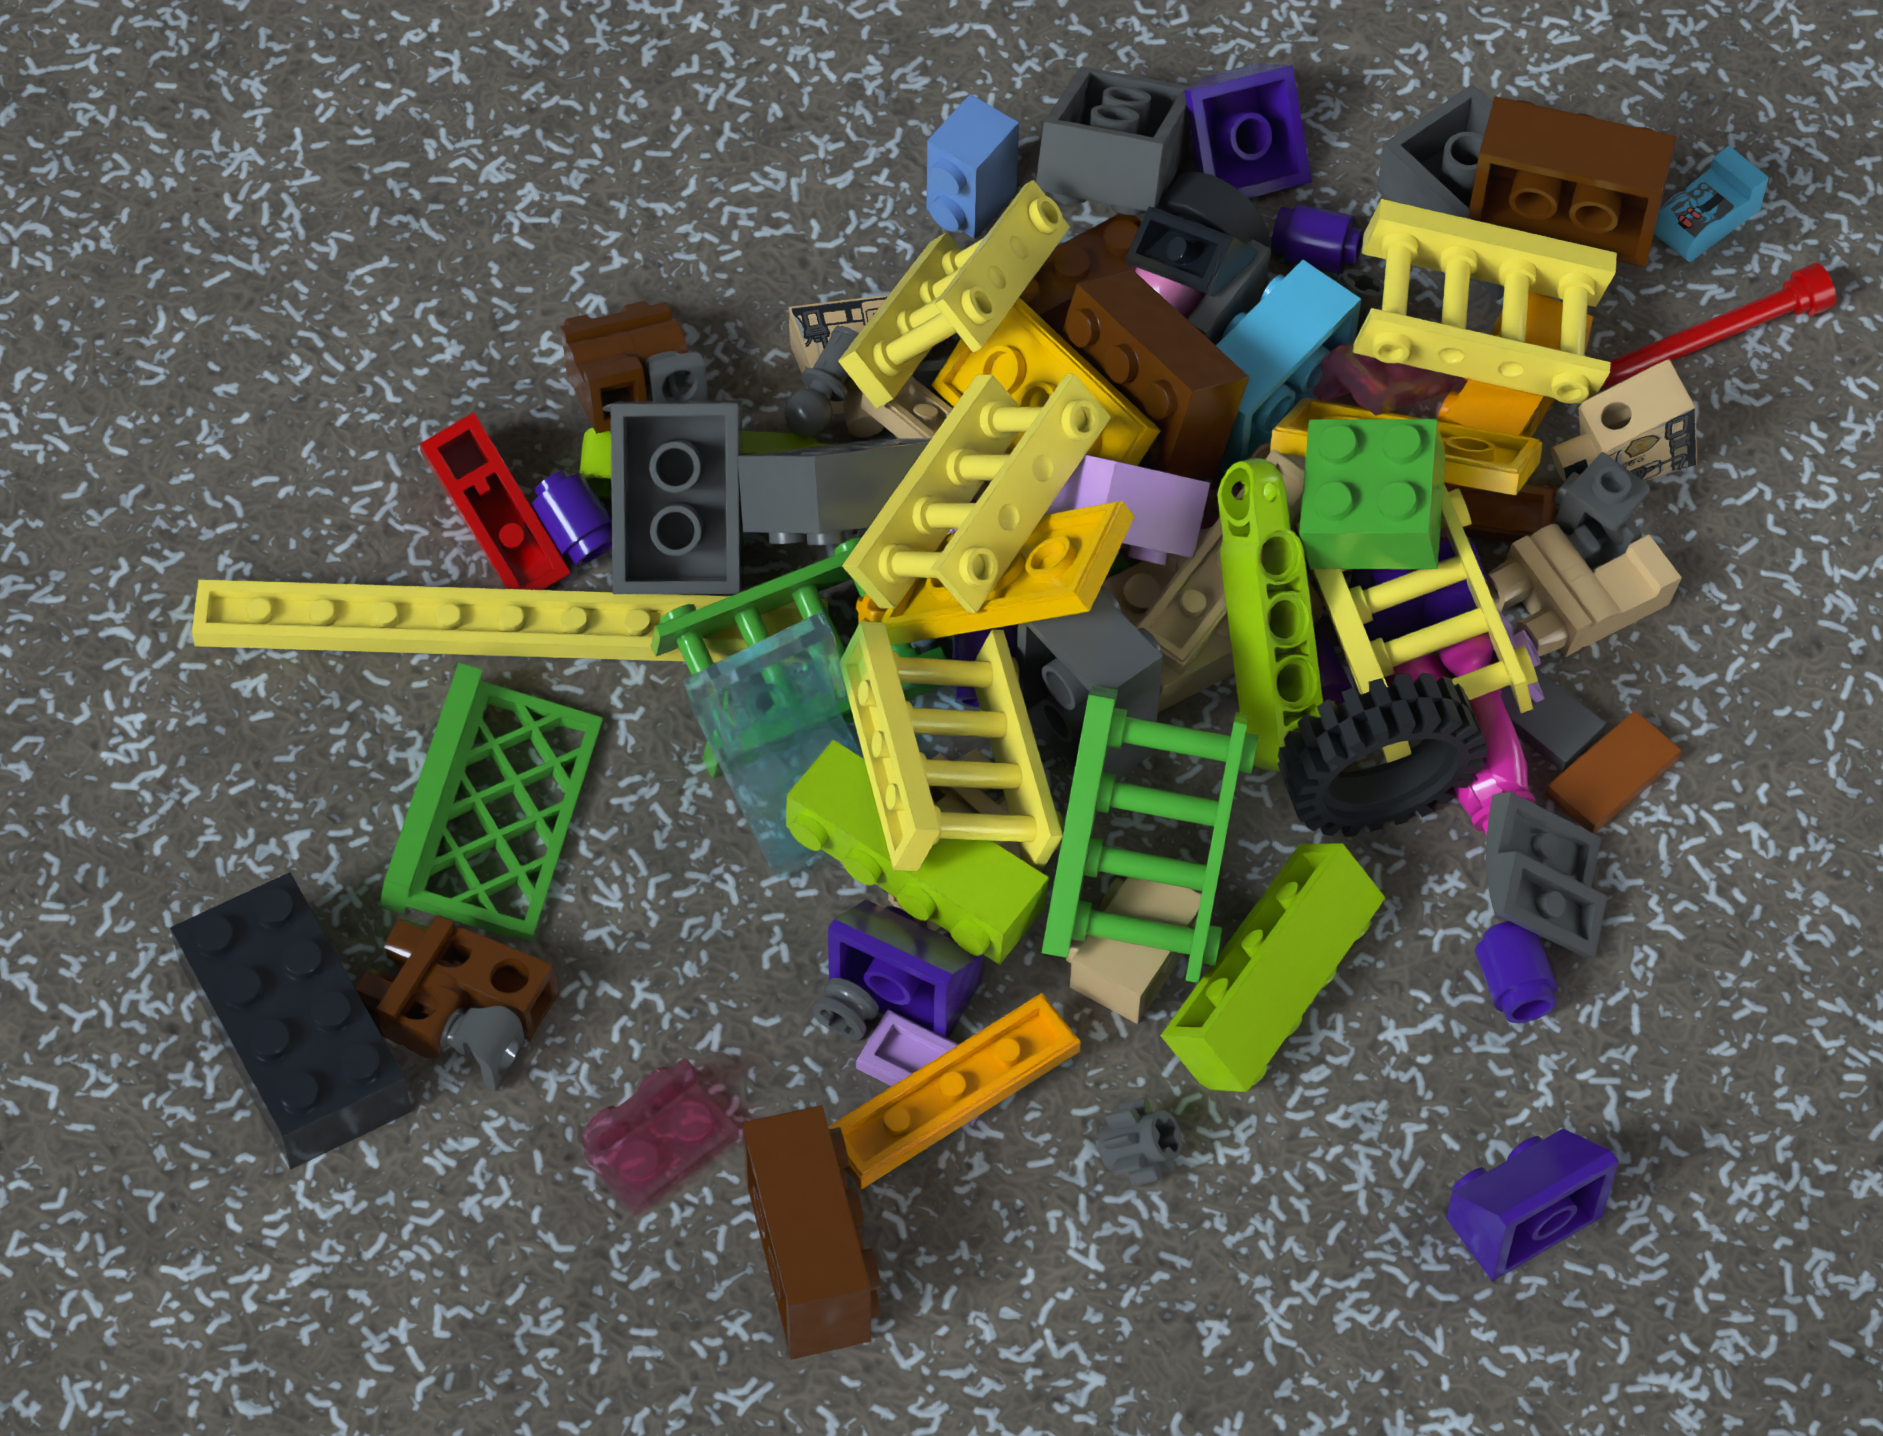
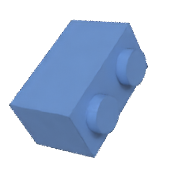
M971 94L927 140L926 210L930 212L934 221L948 231L959 229L975 239L1017 191L1019 122Z

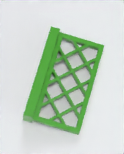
M458 662L384 880L379 908L405 914L406 908L410 907L496 934L532 941L603 717L481 681L482 669ZM487 704L514 712L522 727L495 739L483 720ZM558 726L585 731L580 748L557 758L542 733ZM478 735L483 745H480L473 749L476 737ZM530 739L543 759L544 764L517 775L504 755L503 750ZM491 756L505 781L477 793L465 774L466 767ZM575 763L569 779L564 768ZM553 775L565 793L562 802L539 812L524 787ZM460 788L465 799L455 803ZM513 793L527 817L502 829H498L485 804ZM473 810L487 835L462 847H458L447 828L448 821ZM558 817L552 833L546 822ZM535 829L548 848L546 855L521 866L506 841ZM442 843L447 853L437 857ZM495 847L509 872L484 884H480L466 859ZM455 865L469 888L468 891L453 898L425 891L430 875ZM540 872L534 888L528 877ZM517 883L530 903L525 920L498 913L488 896ZM477 902L479 907L471 904Z

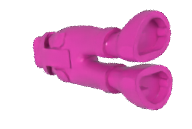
M1483 633L1438 650L1439 656L1427 654L1393 667L1395 674L1384 677L1388 687L1392 686L1395 676L1409 673L1413 683L1421 673L1433 674L1437 681L1442 676L1452 679L1450 672L1455 677H1459L1489 666L1493 654V645L1488 633ZM1501 689L1469 700L1485 737L1488 753L1487 757L1482 758L1484 766L1481 772L1471 773L1474 781L1467 788L1453 787L1457 796L1456 799L1468 815L1472 817L1471 821L1474 828L1479 832L1485 831L1486 836L1493 794L1512 792L1534 804L1536 803L1534 795L1528 792L1527 763L1514 726L1502 700Z

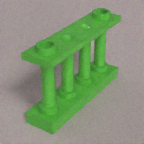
M855 537L842 543L834 549V556L696 610L694 604L675 608L660 618L661 624L655 626L651 643L655 656L657 657L679 647L714 723L715 729L711 732L713 738L707 740L702 757L713 779L854 722L839 665L845 648L819 592L853 579L842 565L861 538ZM853 579L860 596L864 597L866 592ZM794 601L832 681L828 685V692L808 700L804 694L796 693L761 617L764 613ZM738 625L774 704L770 708V715L748 723L746 717L738 716L703 640L704 637ZM911 643L891 646V649L895 650L899 657L946 659L941 646L922 653L919 647L913 648ZM901 683L906 701L944 686Z
M1092 685L1087 700L1041 953L1068 958L1073 939L1085 942L1086 935L1188 954L1190 958L1185 981L1199 983L1202 964L1215 966L1222 927L1209 925L1238 771L1252 773L1259 734L1246 732L1249 714L1240 712L1235 714L1231 736L1127 717L1128 710L1115 708L1118 695L1117 689ZM1122 743L1226 762L1219 800H1213L1115 781L1116 774L1103 772L1108 747L1120 749ZM1112 807L1213 826L1214 830L1207 865L1104 846L1103 838L1092 837L1096 811L1109 813V809ZM1099 871L1200 890L1202 894L1195 929L1091 909V902L1080 900L1084 875L1097 878Z

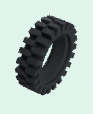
M1408 673L1396 675L1390 687H1386L1383 678L1369 681V692L1358 695L1356 688L1353 687L1341 692L1345 702L1336 705L1328 699L1318 705L1317 708L1321 717L1318 718L1306 714L1297 722L1300 731H1289L1285 736L1284 742L1286 746L1279 747L1278 758L1280 762H1277L1300 822H1305L1306 827L1312 831L1320 828L1323 835L1334 836L1341 829L1344 837L1356 836L1363 825H1368L1370 832L1383 829L1384 822L1392 819L1395 825L1407 823L1406 815L1416 810L1421 817H1424L1434 812L1431 803L1434 800L1447 804L1457 797L1453 787L1467 788L1474 781L1471 773L1481 772L1484 766L1482 758L1487 757L1488 748L1470 701L1459 683L1454 685L1452 679L1445 676L1436 681L1434 675L1428 673H1421L1413 683ZM1424 739L1412 748V754L1364 770L1341 772L1360 757L1379 748L1402 741Z

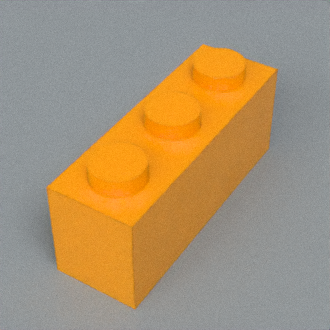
M1529 292L1525 343L1560 351L1562 302L1549 296ZM1503 309L1494 325L1493 336L1501 337ZM1587 314L1585 351L1593 322V316ZM1464 378L1467 383L1460 394L1452 390L1447 395L1438 413L1437 421L1531 438L1555 401V398Z

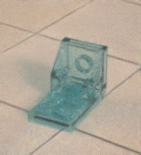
M823 611L683 680L690 707L769 867L777 879L828 855L822 849L813 851L806 848L794 838L790 829L786 827V801L789 791L833 739L862 757L838 708V705L847 701L835 636Z

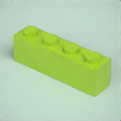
M834 739L787 794L786 827L790 829L791 834L799 843L813 851L822 849L842 862L846 871L860 883L868 886L876 884L896 897L900 906L911 916L923 921L930 919L951 933L954 941L970 954L976 956L984 954L1000 965L1045 909L1049 877L993 841L939 839L937 844L932 845L918 871L893 870L865 760Z
M1343 843L1298 845L1218 955L1215 966H1210L1160 1035L1195 1079L1209 1090L1248 1092L1252 1086L1263 1078L1271 1058L1284 1040L1300 1026L1303 1013L1318 992L1332 981L1337 971L1336 967L1353 943L1366 933L1371 923L1370 919L1385 900V896Z

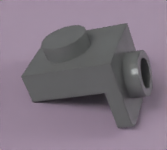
M1601 452L1581 475L1573 472L1562 484L1553 499V502L1559 506V510L1552 524L1559 525L1564 534L1570 535L1577 528L1583 525L1586 526L1591 517H1593L1608 529L1616 531L1647 498L1650 486L1604 452Z

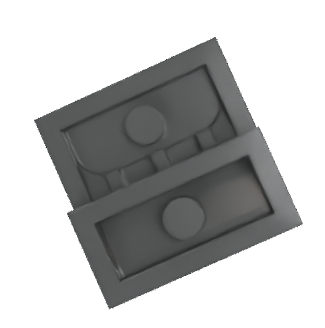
M1512 792L1493 794L1486 839V869L1489 895L1494 914L1585 958L1595 957L1607 901L1606 895L1591 888L1601 837Z

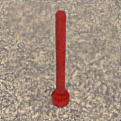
M1813 263L1792 272L1790 280L1783 283L1782 290L1608 361L1611 362L1610 373L1599 391L1621 383L1668 359L1674 361L1793 311L1796 315L1807 312L1809 316H1814L1833 308L1836 304V292L1833 282L1826 269L1819 263Z

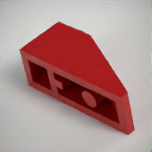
M474 412L420 443L421 454L506 589L545 590L571 574Z

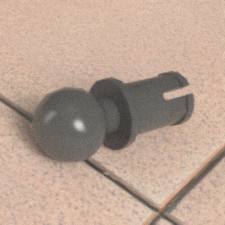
M836 326L814 367L807 368L802 373L801 379L808 389H802L793 393L787 400L784 410L787 425L795 434L804 437H814L824 433L830 426L833 417L830 400L834 402L845 400L848 393L845 386L850 379V376L838 360L858 336V332L848 327Z

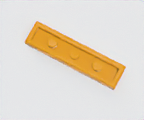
M1040 993L829 1125V1129L840 1127L842 1130L849 1167L845 1168L862 1190L1079 1053L1081 1041L1044 994Z

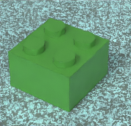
M1437 419L1309 420L1299 534L1310 569H1438L1446 456Z

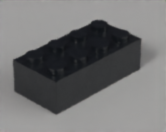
M291 872L170 927L178 961L290 1170L411 1112L406 1079Z

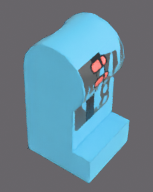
M1727 146L1712 159L1709 170L1687 186L1685 191L1677 193L1663 205L1659 211L1654 234L1684 259L1691 262L1761 210L1769 177L1732 147Z

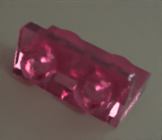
M1342 344L1332 350L1324 359L1320 368L1323 374L1313 389L1312 394L1322 402L1352 393L1353 398L1358 404L1377 416L1451 392L1459 377L1401 363H1385L1374 357L1353 353L1354 344Z
M683 1058L671 1068L660 1067L644 1079L636 1094L618 1107L611 1105L602 1109L590 1120L582 1135L584 1161L630 1212L636 1216L739 1138V1129L697 1085L695 1067L687 1058Z

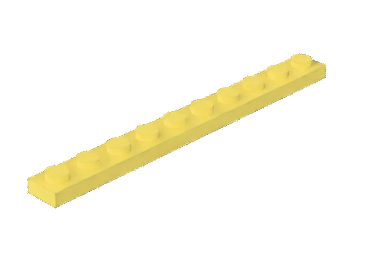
M198 579L192 637L194 646L685 662L679 647L657 657L655 656L651 643L655 626L661 624L660 618L669 611L683 605L694 604L697 610L730 596L613 594V592ZM822 599L829 614L828 599ZM795 601L761 615L784 665L825 666ZM738 625L703 638L714 663L755 664Z

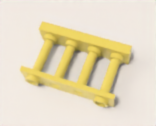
M1033 179L1022 187L988 234L981 240L963 250L946 232L926 246L838 360L876 409L895 398L931 348L941 341L958 333L973 353L984 346L1069 230L1070 226L1062 217L1058 205L1044 194Z
M1380 200L1364 232L1362 254L1386 260L1382 310L1371 308L1354 341L1353 353L1374 357L1385 363H1401L1552 397L1563 403L1582 404L1584 401L1597 395L1610 373L1611 362L1585 356L1587 306H1597L1615 275L1617 253L1393 201ZM1411 265L1445 273L1441 324L1406 316ZM1470 278L1504 287L1501 337L1466 329ZM1529 292L1563 300L1560 351L1525 343Z
M1066 374L1043 407H1020L994 375H976L842 567L879 608L896 609L917 577L938 578L968 613H977L1111 418L1110 415L1075 374ZM1025 432L1011 454L1003 455L1017 434ZM992 480L977 503H970L984 481ZM958 529L944 550L936 552L950 530Z
M1445 484L1443 485L1440 529H1445L1455 556L1438 562V569H1419L1366 590H1362L1360 585L1348 588L1342 572L1350 569L1310 570L1360 695L1369 692V681L1383 678L1386 687H1388L1384 677L1395 674L1393 669L1395 666L1487 632L1499 662L1452 679L1454 685L1460 684L1469 700L1510 686L1520 712L1524 713L1533 709L1528 685L1538 682L1537 675L1526 647L1521 646L1513 649L1463 527L1472 524L1459 488L1448 492ZM1298 522V523H1295V525H1296V528H1297V532H1298L1299 538H1300V540H1301V537H1300V534H1299V531H1300V522ZM1466 580L1477 609L1383 643L1382 638L1369 641L1363 624L1373 621L1372 614ZM1408 741L1382 747L1387 763L1412 754Z
M860 621L839 665L893 870L918 871L932 845L937 844L939 839L1018 842L1023 861L1042 872L1054 850H1057L1062 843L1064 822L1061 813L1055 810L1019 685L1018 662L1014 657H1011L1004 630H991L975 661L899 657L898 653L891 649L885 623ZM901 683L974 687L981 711L913 708L912 704L905 700ZM915 734L989 738L995 763L926 759L924 753L919 752ZM929 786L1003 789L1010 815L941 812L940 808L933 804Z

